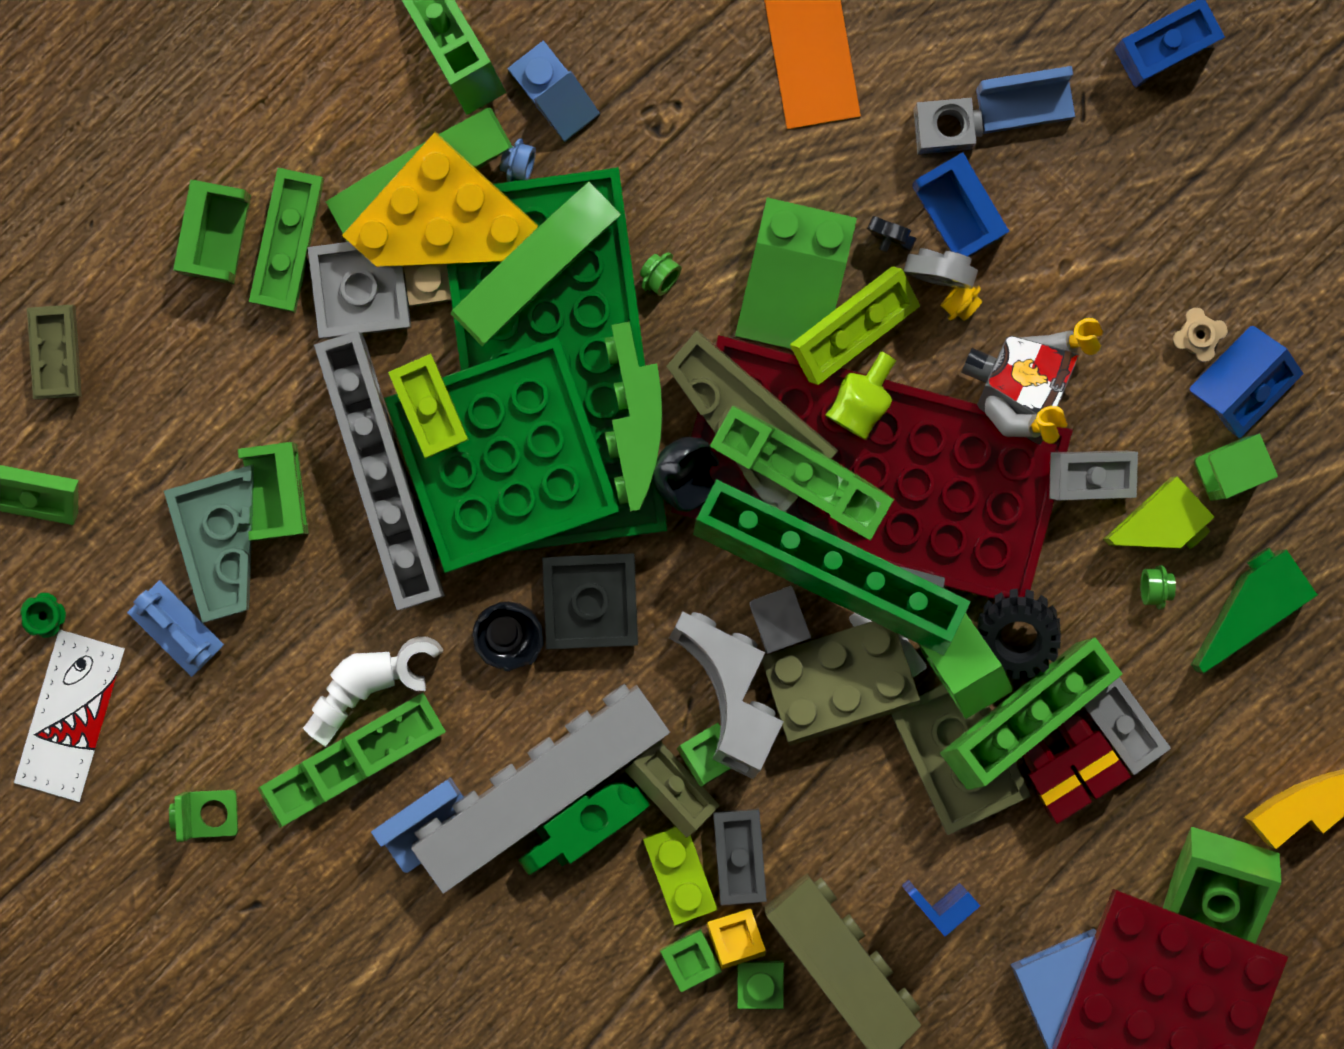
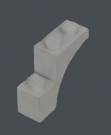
M682 612L669 639L680 644L699 661L710 677L719 701L721 713L720 736L712 759L754 779L760 772L784 722L775 717L776 713L770 707L755 701H751L750 705L742 701L765 652L757 649V643L743 634L733 633L731 636L715 628L716 623L703 614L693 612L689 615Z

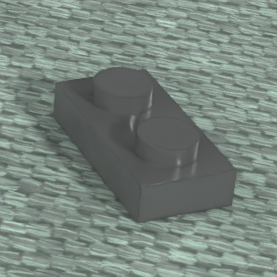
M759 808L713 812L721 905L767 902Z

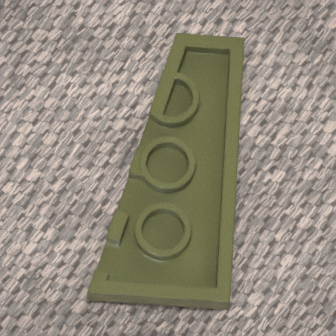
M698 330L666 366L715 434H717L731 407L736 406L805 443L830 459L838 451ZM737 463L747 481L765 503L786 512L798 498V495L754 469L749 470Z

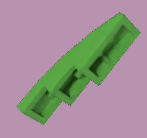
M486 108L439 134L477 170L513 148L491 108ZM424 143L326 201L342 233L352 225Z
M588 182L508 255L450 314L483 347L541 295L555 278L577 260L591 243L618 220L621 214Z
M421 693L257 789L278 826L281 828L446 731L424 693Z

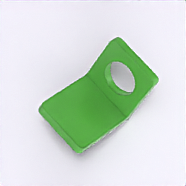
M193 791L176 795L175 803L170 804L169 807L171 831H176V841L185 842L191 838L237 835L238 809L236 791ZM217 800L225 805L228 815L223 825L211 827L203 821L201 810L208 801Z

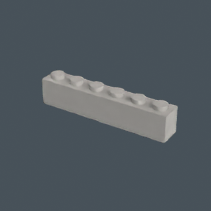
M625 684L619 686L602 699L606 706L596 714L591 716L587 710L565 725L569 733L555 743L550 737L541 741L527 752L531 760L517 770L513 764L506 766L489 779L494 785L480 796L474 790L452 805L456 812L442 823L435 817L414 832L418 840L412 843L411 849L443 894L670 733L637 684L631 689H628Z

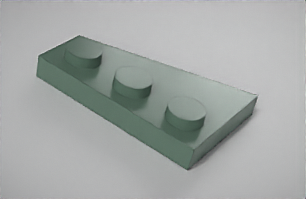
M254 465L245 466L164 491L202 623L249 610L252 541H249L248 531H252Z

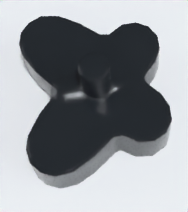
M872 216L867 230L872 232L871 235L882 240L879 250L886 253L891 244L911 252L917 240L916 237L910 236V229L876 216Z

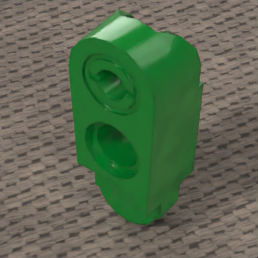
M612 781L593 794L589 790L535 829L543 841L534 846L518 861L528 875L545 866L554 858L557 859L561 866L567 863L571 864L634 819L650 804L637 786H633L626 781Z

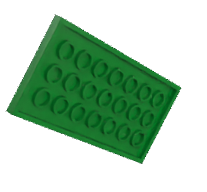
M619 167L493 184L529 216L538 227L588 182L621 215L612 226L584 250L577 260L555 278L541 295L483 347L454 318L461 371L559 337L620 510L618 513L507 552L667 531L663 498L657 492L653 479L640 511L630 512L629 503L619 504L614 477L623 476L620 458L610 459L605 432L614 430L612 420L630 416L629 409L619 410L614 383L622 382L623 380L619 363L610 365L605 338L613 336L611 325L630 321L639 367L645 366ZM502 261L447 264L452 308L454 309Z

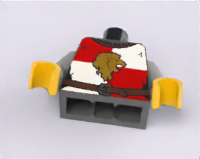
M1086 318L1075 325L1074 332L1065 331L1051 335L1020 338L1009 336L1006 337L998 358L971 348L961 373L986 383L977 405L981 411L986 413L1002 435L1006 437H1026L1041 445L1043 440L1049 444L1054 443L1059 438L1057 427L1066 428L1068 425L1064 412L1058 407V404L1079 358V354L1075 352L1080 347L1087 355L1096 354L1101 347L1096 336H1101L1104 332L1096 319Z

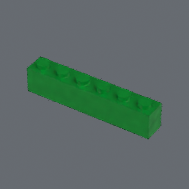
M717 479L696 519L694 536L943 656L949 648L971 602Z

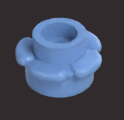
M517 139L514 146H512L513 148L502 154L500 171L507 173L508 182L529 179L535 162L536 148L523 144V139Z

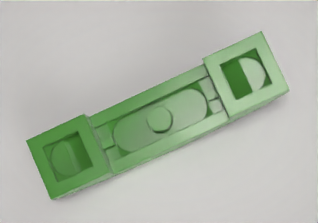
M736 406L731 407L710 444V447L749 470L754 469L829 513L831 518L869 540H872L895 500L829 457Z

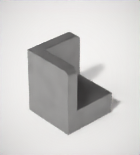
M792 586L785 587L750 602V607L767 654L811 638Z

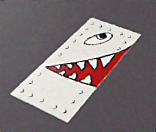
M59 630L14 783L80 802L125 648Z

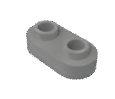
M924 248L919 249L918 255L908 254L903 270L906 275L928 283L966 289L973 288L978 272L977 269L970 266L972 260L970 257L951 251H945L943 255Z

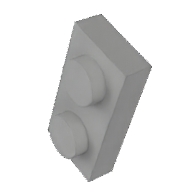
M1128 450L1051 452L1049 498L1056 500L1136 498L1138 452Z
M1120 677L1083 706L1132 775L1137 774L1171 749Z

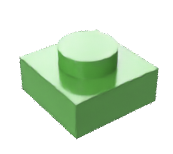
M719 723L704 730L677 748L700 788L731 770V768L712 759L720 736L721 726Z
M702 929L660 949L680 992L722 972Z
M747 961L737 964L738 1009H783V961Z

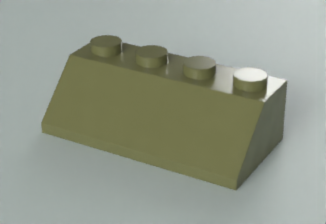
M808 873L764 906L767 918L867 1049H899L921 1026L915 1016L921 1008L905 987L899 992L895 990L887 979L893 971L879 952L876 950L871 955L867 953L859 942L865 937V934L851 915L848 914L844 918L839 916L831 905L837 900V897L822 877L814 882Z

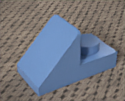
M544 40L508 67L509 73L564 142L600 115V112L571 71H567Z

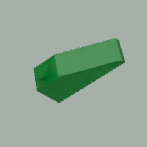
M1268 547L1246 562L1250 569L1238 578L1191 663L1196 672H1207L1318 596L1287 549L1277 550L1273 553L1271 548Z

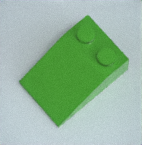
M767 197L735 337L792 350L790 347L792 342L836 309L857 218Z
M1191 827L1177 860L1163 908L1256 943L1281 885L1280 853Z

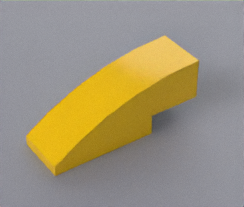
M1344 769L1321 774L1293 785L1258 806L1244 817L1245 820L1266 845L1274 849L1281 846L1307 823L1313 830L1324 834L1344 817Z

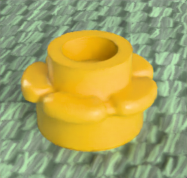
M979 285L973 286L972 289L955 287L940 305L950 314L947 318L950 321L954 320L957 316L963 321L968 319L982 303V300L977 296L981 291V287Z

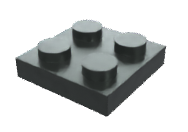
M634 553L542 557L546 649L638 645Z

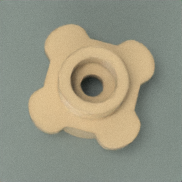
M1192 308L1187 311V321L1183 324L1181 330L1175 332L1173 342L1178 349H1186L1188 352L1196 354L1199 361L1206 362L1215 356L1214 348L1219 339L1227 335L1228 329L1223 321H1214L1205 316L1201 308ZM1198 330L1204 332L1203 339L1197 338L1196 333Z

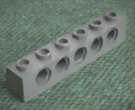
M355 331L314 344L396 609L403 610L444 597V590L364 335L359 331Z

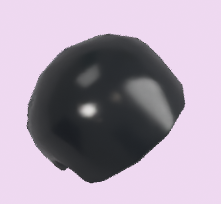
M682 437L666 446L658 455L653 473L656 490L677 511L690 512L706 501L714 485V481L710 476V468L712 465L718 466L719 461L708 442L702 438Z
M499 602L487 607L478 615L472 631L474 650L485 664L507 672L525 665H532L537 660L544 645L541 623L531 609L517 602Z

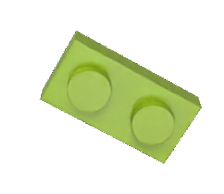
M432 354L388 372L426 459L469 440Z
M674 826L643 838L674 925L718 910L691 835L686 838Z

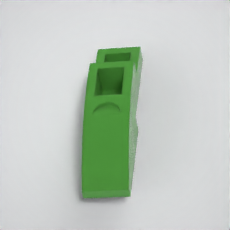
M629 321L611 325L613 336L605 338L610 365L618 363L620 365L623 381L614 383L619 410L629 409L630 416L612 420L614 430L605 432L610 459L620 458L623 476L614 477L619 504L629 503L630 512H636L641 510L650 489L659 454L662 429V399L657 363L639 367Z

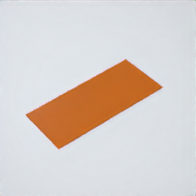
M765 0L787 129L861 117L841 0Z

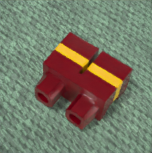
M1077 713L1073 714L1057 728L1067 744L1066 747L1052 754L1045 741L1042 740L1022 756L1028 768V771L1024 774L1034 787L1051 821L1056 824L1090 804L1092 801L1088 794L1097 799L1131 778L1100 731L1091 730L1090 726ZM1071 766L1074 768V770H1075L1076 773L1078 774L1079 778L1081 779V780H1080L1081 783L1079 782L1078 778L1076 777V775H1075L1074 772L1072 771Z

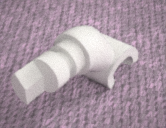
M418 636L408 640L401 647L396 657H391L390 652L352 654L344 659L330 674L333 680L326 688L329 695L327 698L321 696L312 708L314 714L303 729L312 738L326 747L348 717L345 710L348 707L354 708L360 699L366 700L373 692L395 686L396 679H400L407 687L413 690L426 691L425 677L413 674L407 662L413 654L418 652L428 653L435 658L443 653V648L434 639Z

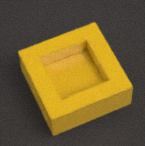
M751 908L707 922V929L721 970L765 956L766 949Z

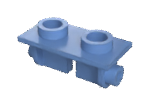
M161 580L149 591L145 590L133 602L135 605L127 612L191 677L224 646Z

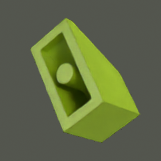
M1178 476L1171 477L1105 536L1103 540L1109 546L1176 549L1186 544L1191 549L1209 534L1210 530L1206 525L1214 516Z

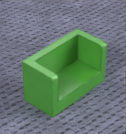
M190 180L173 268L174 271L181 275L234 284L251 195L246 190Z
M1260 434L1241 438L1194 459V464L1210 501L1227 499L1278 477Z
M294 442L237 449L238 458L243 459L244 467L254 465L252 531H248L249 541L309 534L298 445Z
M966 613L944 656L918 644L925 659L965 719L1011 693L1013 690L1001 663Z

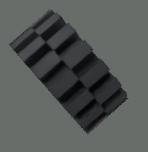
M1011 589L1010 598L1005 599L1001 592L995 595V604L988 600L984 605V612L979 614L977 630L1001 663L1005 673L1007 669L1012 670V679H1020V671H1026L1027 677L1032 678L1036 676L1037 667H1039L1042 673L1049 669V660L1055 662L1058 657L1061 631L1057 610L1053 605L1048 607L1047 598L1040 595L1036 601L1034 600V591L1027 589L1025 597H1018V589ZM1025 622L1035 628L1037 636L1029 645L1012 646L1002 639L1001 631L1009 623Z

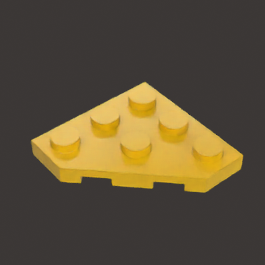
M434 132L342 236L376 267L503 261L535 231L538 225L438 133Z

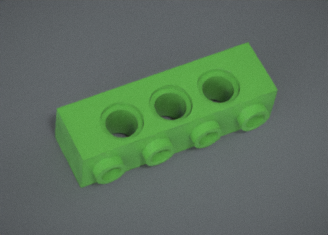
M1096 637L1077 642L1056 658L1055 662H1051L1049 669L1043 673L1040 671L1035 677L1030 679L941 751L940 754L967 790L985 787L1118 679L1122 672Z

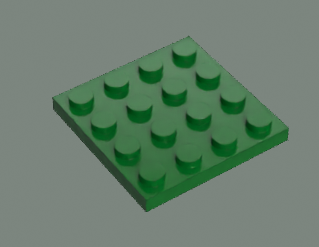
M559 337L442 377L469 440L427 459L423 455L398 394L396 393L384 398L445 573L620 512Z

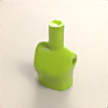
M881 351L866 376L848 373L840 385L833 406L825 416L858 437L867 440L873 426L885 414L892 402L891 396L882 387V384L896 363V360Z

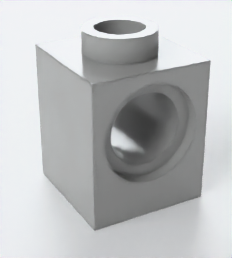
M972 98L917 102L913 109L917 155L972 150L976 144V137L983 136L981 110H973ZM944 115L954 116L960 122L961 133L954 137L943 135L938 130L937 119Z

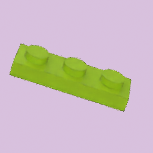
M894 266L890 267L790 344L809 382L817 385L822 383L920 307L903 269Z

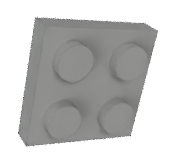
M350 242L308 247L319 339L336 338L355 331L369 334L411 328L403 266L376 267Z

